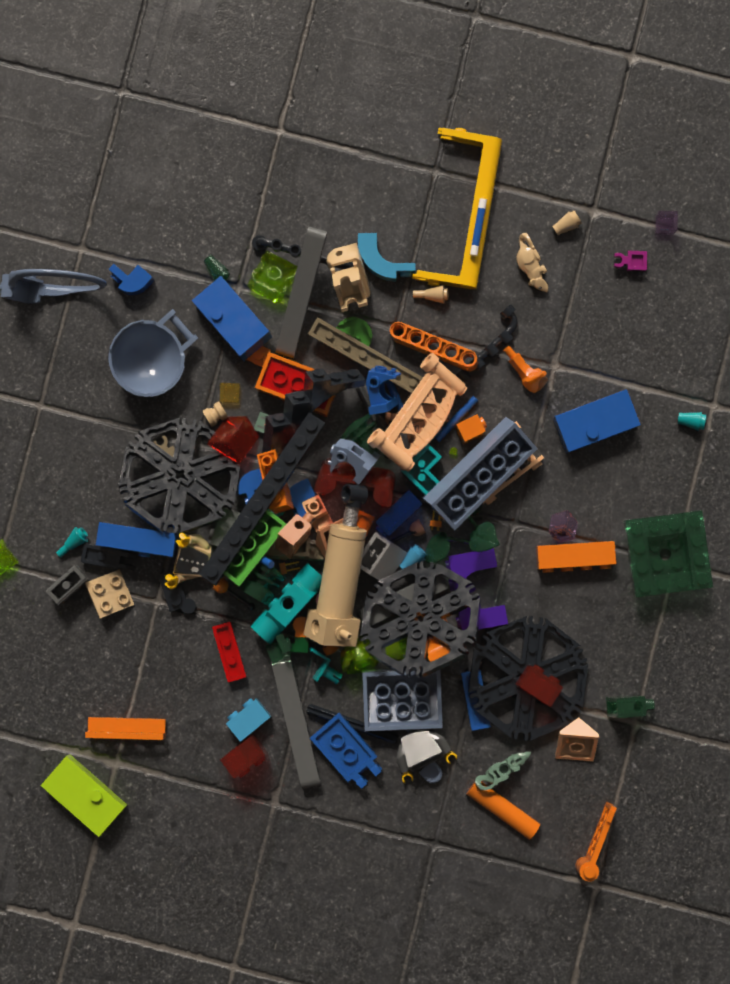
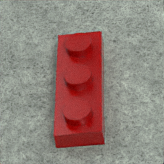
M231 621L213 626V633L227 681L232 682L247 677Z

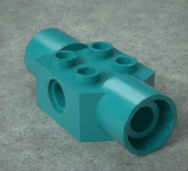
M307 563L292 579L294 583L292 585L288 583L282 589L283 595L279 599L274 598L268 605L270 610L265 609L250 627L266 642L271 644L320 590L322 575ZM287 598H291L294 602V606L291 609H287L284 606V601Z

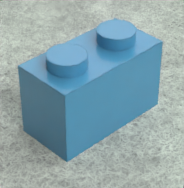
M250 698L242 705L244 709L241 712L234 711L227 717L229 721L226 725L240 742L271 717L270 713L257 698L254 701Z

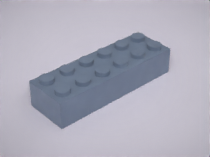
M505 417L423 499L446 524L456 530L537 450V447L515 422Z

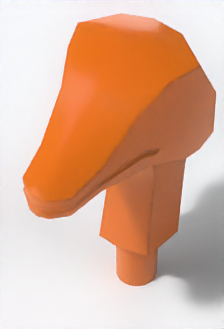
M510 346L503 350L509 356L510 360L508 362L517 371L522 379V384L527 390L536 393L545 386L548 381L546 371H542L539 368L532 369L526 364L520 353H515Z

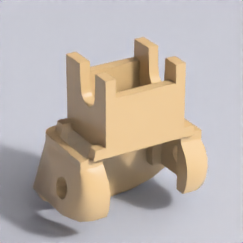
M357 243L333 249L327 255L326 262L328 268L331 269L333 285L341 311H348V305L352 302H357L359 308L367 306V298L370 297V286ZM353 261L354 267L335 272V266Z

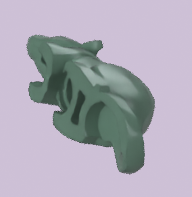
M531 752L511 754L504 761L493 764L488 768L485 775H479L475 778V785L481 790L493 788L494 785H498V783L508 779L509 774L519 771L520 766L530 757ZM481 781L489 782L492 785L487 787L482 786Z

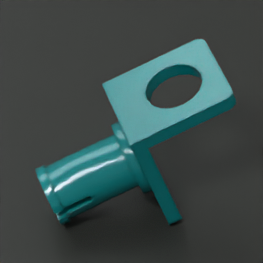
M310 646V651L324 659L313 679L318 682L319 678L324 676L334 682V684H338L339 680L333 675L341 679L343 674L329 666L331 661L329 657H326Z

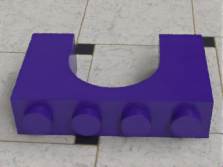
M494 548L448 556L445 566L466 579L475 571L497 567ZM448 580L450 591H455L458 588V584ZM505 605L480 609L478 629L508 624ZM469 607L458 612L459 617L455 618L458 629L466 630L469 627L471 612Z

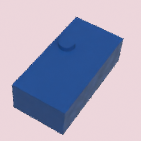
M222 276L217 278L192 300L198 310L243 362L272 338L269 330Z
M627 389L553 417L566 454L641 425Z
M99 522L96 545L139 552L138 556L150 557V554L176 558L179 546L176 540H180L179 534L174 535V533L167 532L164 534L162 531Z

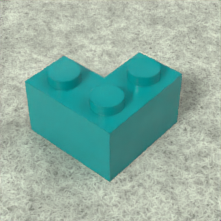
M428 444L413 458L415 463L413 468L408 472L401 470V473L426 496L440 482L429 470L442 456Z

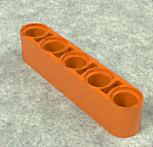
M395 322L390 327L391 337L396 343L426 355L434 353L439 360L465 371H473L478 366L477 355L472 350L402 322ZM402 329L404 333L401 336L394 335L395 331ZM415 336L421 337V341L418 343H413L412 339ZM432 343L439 344L436 350L429 349ZM454 350L457 353L454 357H448L447 352ZM467 357H472L474 362L472 364H465L464 360Z

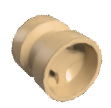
M219 401L214 404L213 409L206 408L203 410L205 417L212 427L217 425L219 419L225 420L229 418Z

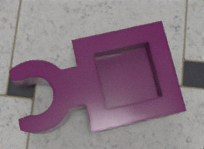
M627 251V256H624L622 253L614 254L615 258L621 259V263H614V268H621L623 265H627V271L647 270V251Z

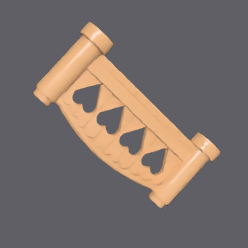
M434 353L429 354L421 363L420 368L426 374L385 432L380 428L376 429L367 440V443L372 448L379 449L402 470L407 472L415 465L412 458L432 441L443 426L450 413L455 396L457 394L461 396L467 390L465 383L439 362V358ZM432 388L444 389L446 391V396L442 398L440 404L436 402ZM421 403L435 405L436 410L434 413H431L430 419L426 418ZM411 418L423 419L425 421V426L421 428L419 434L415 432ZM400 433L412 434L415 437V441L410 443L409 449L404 447Z

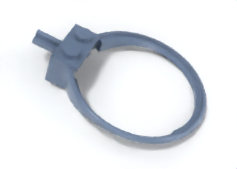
M23 269L2 275L0 293L2 298L33 304L40 302V296H64L79 292L101 290L107 286V282L102 278L78 272ZM36 276L72 278L92 282L97 285L62 286L43 284L44 280L36 279Z

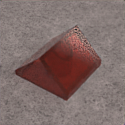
M228 416L229 418L222 422L207 445L240 464L258 440L259 435L247 416Z

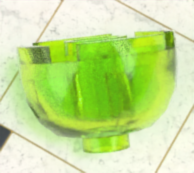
M357 639L356 647H344L340 656V663L344 673L345 671L347 674L360 673L363 670H367L366 666L372 665L373 668L379 663L365 649L366 646L370 645L369 642L363 644L362 641Z

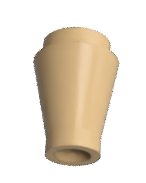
M572 211L564 215L552 227L556 234L560 235L579 228L578 226L582 222L576 212Z

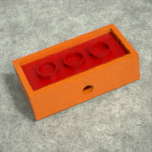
M268 352L255 389L285 401V394L303 391L305 372L315 369ZM336 395L323 402L313 412L328 417Z

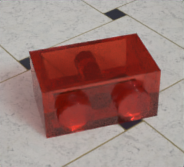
M535 664L533 667L527 665L515 685L551 707L563 689L559 685L560 680L552 675L547 677L543 674L544 670Z

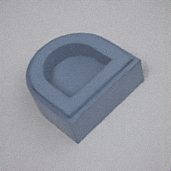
M436 762L426 765L419 771L420 775L429 783H436L442 777V770Z

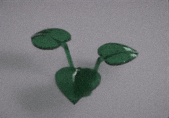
M483 503L468 517L469 521L476 528L470 534L471 540L447 538L444 532L435 534L426 547L425 553L427 555L425 558L428 564L439 562L448 555L450 541L469 544L470 549L474 552L487 551L500 545L496 529L492 523L484 522L478 526L473 520V516L480 513Z

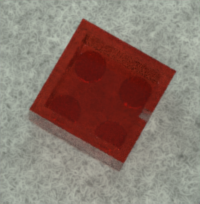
M253 733L240 743L239 746H236L224 755L220 761L233 778L239 776L241 779L250 772V766L253 764L258 766L266 759L267 750Z

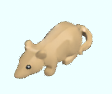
M522 233L519 237L520 249L516 256L517 265L527 274L530 286L548 292V285L542 278V274H545L547 270L544 265H539L538 261L541 258L528 234Z

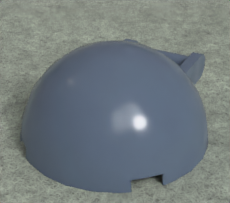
M174 309L169 311L158 322L140 320L129 323L114 337L109 349V366L113 377L126 391L137 396L153 397L167 392L180 380L185 368V355L183 351L195 342L198 337L196 334L193 335L175 315ZM168 319L187 339L182 346L176 335L163 325Z

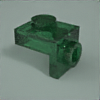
M282 633L275 636V642L266 645L265 649L271 662L274 664L290 657L292 645L288 638L285 639Z

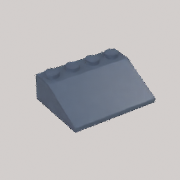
M392 669L362 671L365 731L443 728L440 670L424 678L422 675L418 678L415 670L411 672L410 678L407 677L406 672L402 676Z

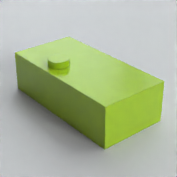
M71 754L67 755L40 785L98 837L105 832L127 806L122 799Z

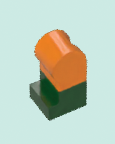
M298 617L293 622L295 642L294 644H289V652L308 653L309 638L304 636L306 617Z

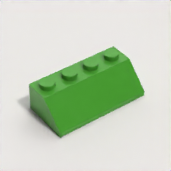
M267 510L224 575L240 587L277 540L278 533L284 528L286 523L270 510Z

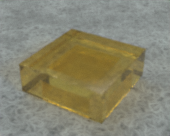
M220 383L219 402L239 403L240 383Z

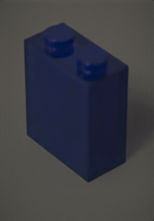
M408 490L375 522L377 525L375 529L383 537L386 535L389 538L422 506V503Z

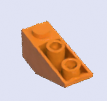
M276 450L257 455L262 481L278 459ZM287 482L269 507V510L275 514L294 509Z

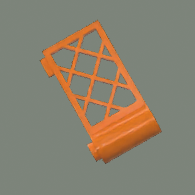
M606 802L586 856L580 857L575 864L578 874L583 880L588 882L594 881L599 876V868L596 865V861L617 809L609 802Z

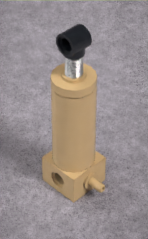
M345 484L342 488L341 499L345 505L343 523L331 524L317 609H308L304 636L323 646L356 647L360 620L352 615L367 530L356 526L359 508L366 503L368 498V490L362 485Z

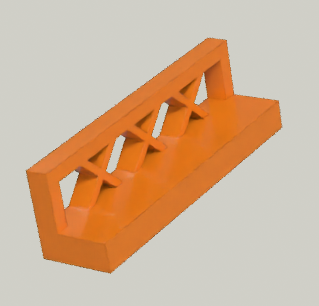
M88 717V731L85 732V738L164 740L166 738V719Z

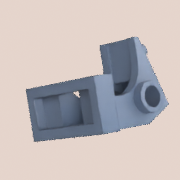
M340 439L331 447L330 455L332 458L328 461V465H331L330 471L332 472L338 463L347 462L351 464L356 472L353 481L360 484L381 455L375 451L371 455L355 442Z

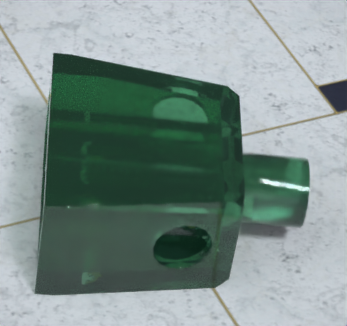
M645 696L606 697L607 717L628 718L646 716V711L655 709L654 700L645 699Z

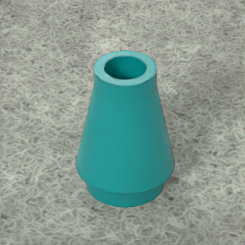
M679 412L677 424H682L697 431L699 429L704 430L706 415L702 414V412Z

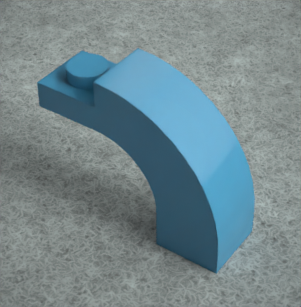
M358 233V248L363 264L372 274L383 280L396 282V274H400V277H411V274H415V263H391L382 258L377 249V233Z

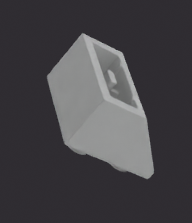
M375 532L364 548L360 569L381 580L397 570L407 552L378 532Z

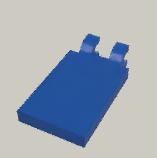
M340 712L310 737L311 741L346 781L349 782L353 779L361 789L368 782L362 775L367 768L375 776L382 770L381 766L374 761L377 758L376 753Z

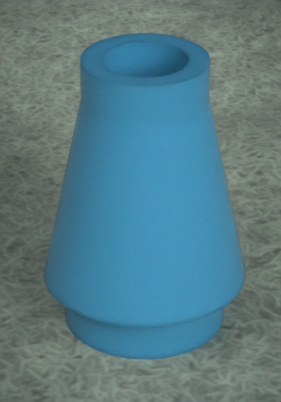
M415 544L414 547H410L399 566L404 569L416 562L420 564L421 561L425 560L424 557L427 553Z

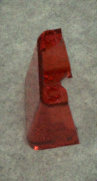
M331 459L324 460L316 480L315 495L325 496V494L331 493L336 489L337 481L357 484L353 481L356 476L354 467L347 462L338 463L331 472V465H328V461ZM373 467L358 485L373 487L375 502L380 504L382 508H391L396 476L389 469Z

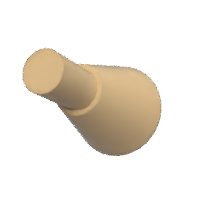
M445 285L426 290H413V298H425L443 304L449 297L448 288H445Z

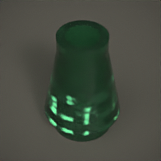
M213 255L208 256L204 260L213 281L220 276L225 281L229 278V269L215 259Z

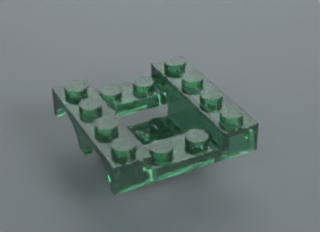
M702 510L623 521L628 540V559L633 576L634 597L713 587ZM662 549H667L670 552L669 559L663 560L660 557Z

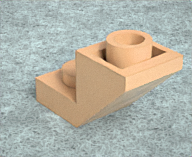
M319 494L302 502L306 513H310L315 518L312 525L316 532L333 523Z

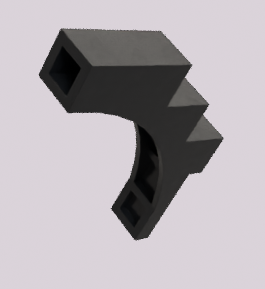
M324 369L306 371L303 391L285 394L284 412L266 416L262 453L276 450L279 457L308 413H312L323 402L346 389L365 386V378L358 369L333 372L331 374H327Z

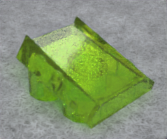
M267 250L261 257L257 268L253 270L247 286L251 291H255L270 299L274 304L281 303L295 278L298 266Z

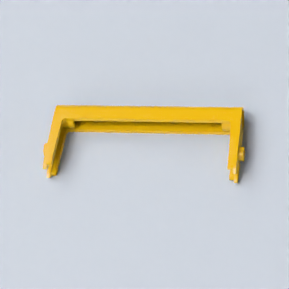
M438 128V134L441 135L440 139L482 148L479 172L460 276L417 270V273L413 274L412 279L428 282V285L431 286L442 284L465 289H477L502 146V139L498 137L466 132L467 130L463 128H455V130ZM482 198L486 199L487 203L478 255L471 256L470 251L479 199Z

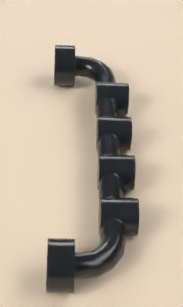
M257 235L252 240L253 248L259 252L269 247L274 252H286L294 258L300 257L302 252L299 245L293 244L289 246L282 244L280 239L272 241L262 235ZM322 255L320 263L327 265V257ZM352 262L335 267L344 270L354 267Z
M512 304L500 313L504 320L507 317L509 318L510 325L477 355L478 366L476 371L485 364L483 360L487 356L492 358L499 351L497 347L501 343L506 345L513 339L511 334L517 328L518 321L514 314L516 309ZM472 359L468 364H472L474 362V359ZM461 369L456 376L465 383L471 377L469 374L471 371Z

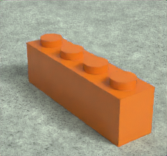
M615 541L536 546L537 569H542V573L554 572V568H561V572L573 571V567H580L581 570H592V566L600 565V569H610L611 565L616 564Z

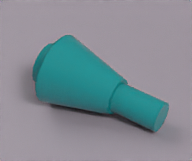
M74 527L64 545L56 552L57 555L62 558L69 550L88 542L87 532L81 527Z

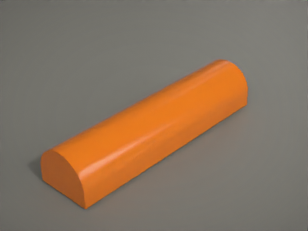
M481 781V785L487 787V785ZM474 782L466 795L529 840L540 827L539 822L492 788L481 790Z

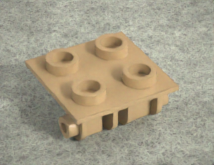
M120 569L85 583L99 618L107 617L110 614L134 605Z

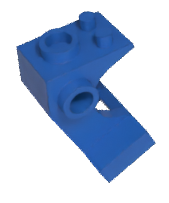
M375 366L368 371L366 387L371 404L368 407L370 415L388 412L399 404L397 397H391L386 393L384 385L386 380L396 379L397 376L401 375V373L396 372L395 368L387 370L384 366Z

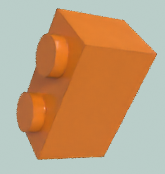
M478 414L455 426V430L463 445L483 436L487 428L483 417L479 418Z

